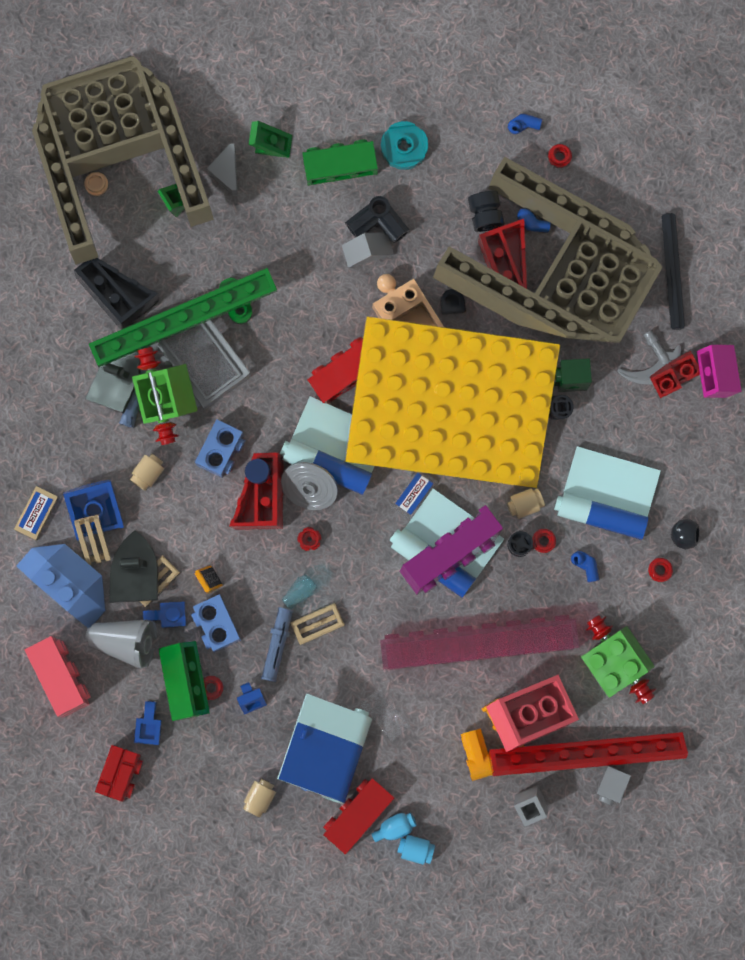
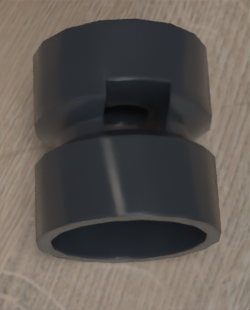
M497 191L479 192L468 197L470 212L475 213L472 218L475 232L490 231L505 225L502 211L498 210L501 204Z

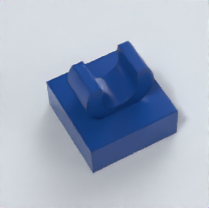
M249 682L240 686L243 695L237 697V700L244 715L267 705L260 688L253 691Z

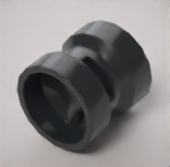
M566 395L552 396L548 418L552 420L568 418L574 409L573 401Z
M517 531L508 540V551L515 557H524L532 549L533 540L527 532Z

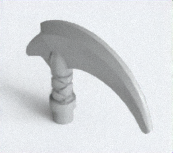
M652 330L645 333L644 337L647 340V344L652 347L658 356L659 361L653 367L644 371L631 372L621 368L617 370L621 376L634 383L653 384L650 376L681 355L680 345L673 352H665L658 341L659 338L657 335L655 336Z

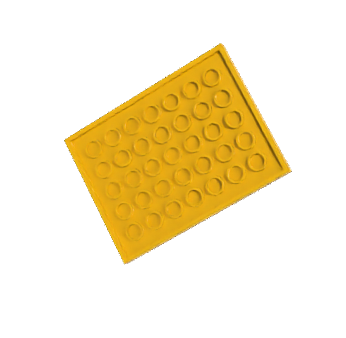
M366 316L345 462L537 488L560 344Z

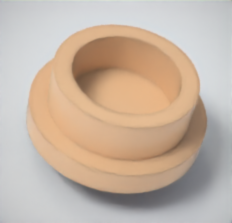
M93 172L85 178L84 186L89 194L100 196L107 191L108 180L104 174Z

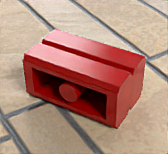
M111 745L95 792L125 802L126 797L131 798L135 788V784H132L135 774H140L144 762L140 760L141 754Z

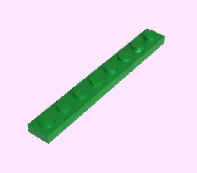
M268 268L91 342L89 347L98 367H101L277 292V288Z

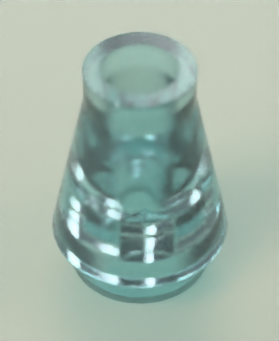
M303 574L301 577L298 576L281 600L288 608L292 609L297 604L314 595V591L318 587L306 574Z

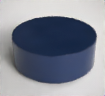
M253 459L247 463L245 475L250 482L262 484L270 477L271 470L265 461Z

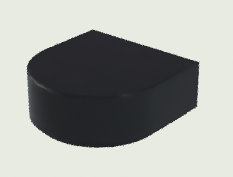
M449 289L442 294L440 300L442 315L466 312L463 294L454 289Z

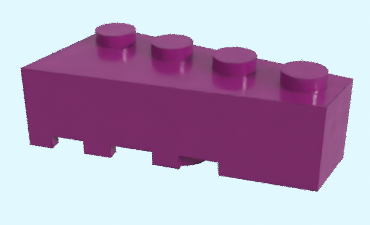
M486 505L478 510L479 513L474 520L471 521L468 517L462 521L454 530L455 533L453 535L447 532L434 543V548L431 545L403 564L399 572L416 595L422 591L425 594L430 592L437 586L436 582L441 578H444V580L449 579L457 572L455 570L462 564L464 567L468 566L476 559V554L481 551L485 554L495 547L494 542L503 530V527Z

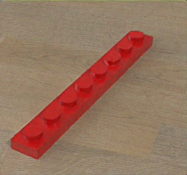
M683 732L517 747L506 752L505 748L489 750L492 776L686 759L688 756Z

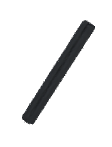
M666 213L661 218L670 325L672 330H681L685 328L676 215L674 213Z

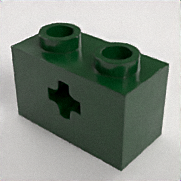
M590 358L561 360L558 367H556L554 386H558V392L588 390L592 383Z

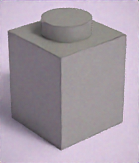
M605 766L594 794L600 796L599 801L612 806L613 802L620 803L631 775Z
M538 785L515 795L514 807L525 827L547 818L548 804Z

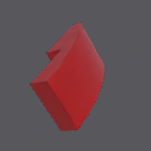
M689 351L660 368L650 376V379L659 397L662 398L681 389L680 384L700 375L699 366L692 352Z

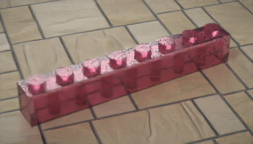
M569 615L555 616V621L545 622V618L530 619V624H521V620L506 622V626L497 627L496 623L482 624V629L472 630V626L457 627V632H448V628L433 630V634L424 635L423 631L409 632V637L399 638V634L384 635L385 639L380 640L383 671L578 649L579 641L576 618L570 619Z

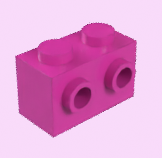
M709 345L696 351L704 398H727L742 392L734 345Z

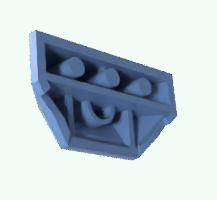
M66 544L33 547L17 564V567L30 580L87 628L91 627L106 611L103 576Z

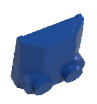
M111 480L98 481L63 493L77 540L79 538L74 524V520L98 515L103 532L124 528L115 489ZM90 522L93 535L98 534L95 522ZM82 524L84 537H87L88 533L85 524Z

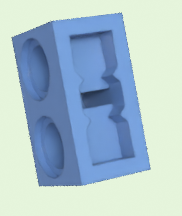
M216 419L195 464L221 478L224 473L229 474L235 463L232 461L235 452L240 453L244 446L243 432ZM224 434H231L234 436L231 444L224 445L220 442L221 437ZM220 455L223 458L222 463L219 466L210 465L212 456Z
M220 594L193 606L195 612L191 615L196 626H202L205 635L201 637L207 649L212 648L215 653L241 641ZM208 607L216 609V616L212 620H206L203 617V612ZM218 629L226 631L227 636L223 642H216L213 639V634Z

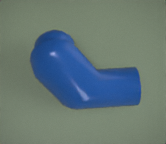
M520 114L509 122L508 130L512 134H518L528 127L540 130L543 119Z
M522 208L518 211V220L524 219L525 230L549 232L550 222L538 220L529 209Z
M577 551L572 554L571 562L586 571L588 583L600 580L594 557L583 551Z

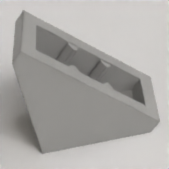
M229 144L208 166L207 171L231 195L238 196L236 150L234 144Z
M385 232L363 233L342 245L348 268L394 255L389 237Z

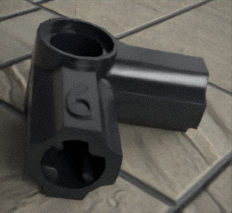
M383 196L372 198L367 206L345 222V225L354 237L367 233L377 224L393 243L400 241L410 232V229L390 206L388 199ZM376 205H383L386 211L382 214H377L373 211V208Z

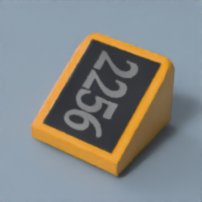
M212 566L198 569L194 573L207 594L223 586Z

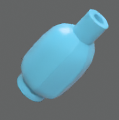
M411 812L408 814L398 813L386 819L381 824L380 830L371 834L375 842L384 838L393 841L410 834L413 827H416L417 824Z

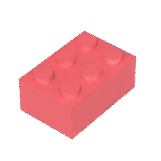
M50 636L24 649L57 717L64 718L90 705L87 699L91 698V695L85 684L79 683L77 677L80 676V673L75 663L68 661L66 655L69 654V651L64 641Z
M559 675L507 695L486 706L506 752L579 720Z

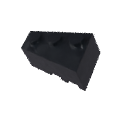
M99 258L83 262L74 269L75 278L120 330L127 328L159 302L157 292L149 290L135 279L125 276L118 269Z

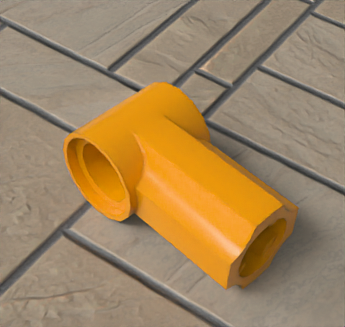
M481 728L460 734L467 755L466 763L470 770L471 780L475 781L492 776L489 753Z

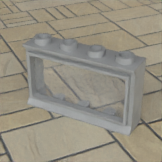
M211 320L151 345L154 350L160 349L164 355L161 357V360L167 368L183 364L187 365L197 408L202 406L206 410L251 377L249 370Z

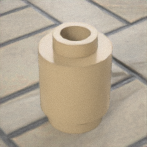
M153 454L150 457L144 455L131 473L133 476L130 478V481L146 491L148 487H152L163 472L164 468L161 466L163 461Z
M531 488L510 496V502L507 503L510 514L512 516L516 515L520 519L540 511V508L545 507L539 489L532 490Z
M263 779L260 782L254 781L244 800L246 804L243 809L261 818L262 814L266 813L276 794V791L272 790L274 785Z

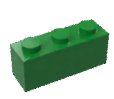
M357 140L352 145L345 146L343 143H337L327 149L313 147L307 149V152H302L307 186L378 174L373 141Z
M196 641L182 642L159 648L172 721L210 714Z

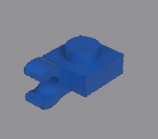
M185 602L160 603V610L143 611V620L161 621V628L186 626Z
M145 701L144 718H136L134 743L160 745L162 720L155 719L157 702Z

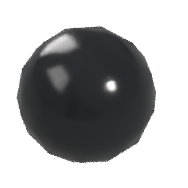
M683 519L674 524L671 529V539L677 547L686 550L694 548L698 544L700 530L699 525L695 521Z

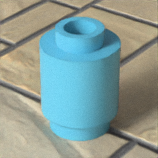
M407 834L406 839L401 838L397 852L402 853L401 859L422 865L424 863L430 864L435 845L431 844L429 840Z

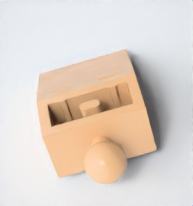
M383 274L378 278V289L383 293H387L386 296L373 303L372 308L378 318L444 327L414 279L395 289L396 280L392 275ZM409 291L414 293V297L411 299L405 296ZM390 303L394 306V309L387 311L385 306Z

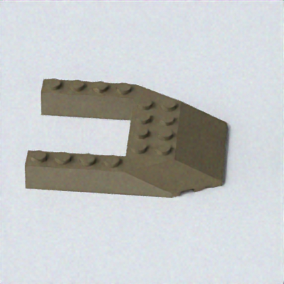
M131 56L42 86L41 101L38 103L37 108L38 115L32 132L75 265L98 258V254L73 177L164 148L190 226L193 227L214 220L170 88L164 82L158 80L148 68L143 67L138 59Z
M504 157L493 174L488 189L497 191L499 195L525 209H529L532 213L567 231L570 235L535 293L450 246L439 261L433 278L517 325L564 338L620 343L662 269L661 264L656 258L651 256L647 246L641 244L635 236L636 232L630 225Z

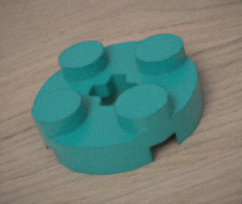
M401 121L392 124L381 138L383 158L391 167L400 170H409L417 167L424 161L428 152V138L425 132L412 122ZM402 140H406L407 144H411L407 151L398 148Z

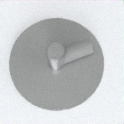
M300 462L290 465L284 471L281 478L282 490L286 497L295 505L309 510H322L331 506L338 494V487L334 477L326 469L313 463Z

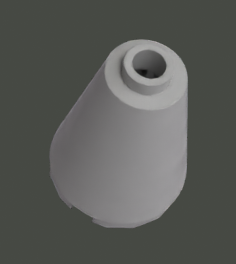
M149 620L94 623L89 627L85 638L91 648L136 668L143 669L149 666L154 655L155 648H150L152 638L157 639V629L155 622Z

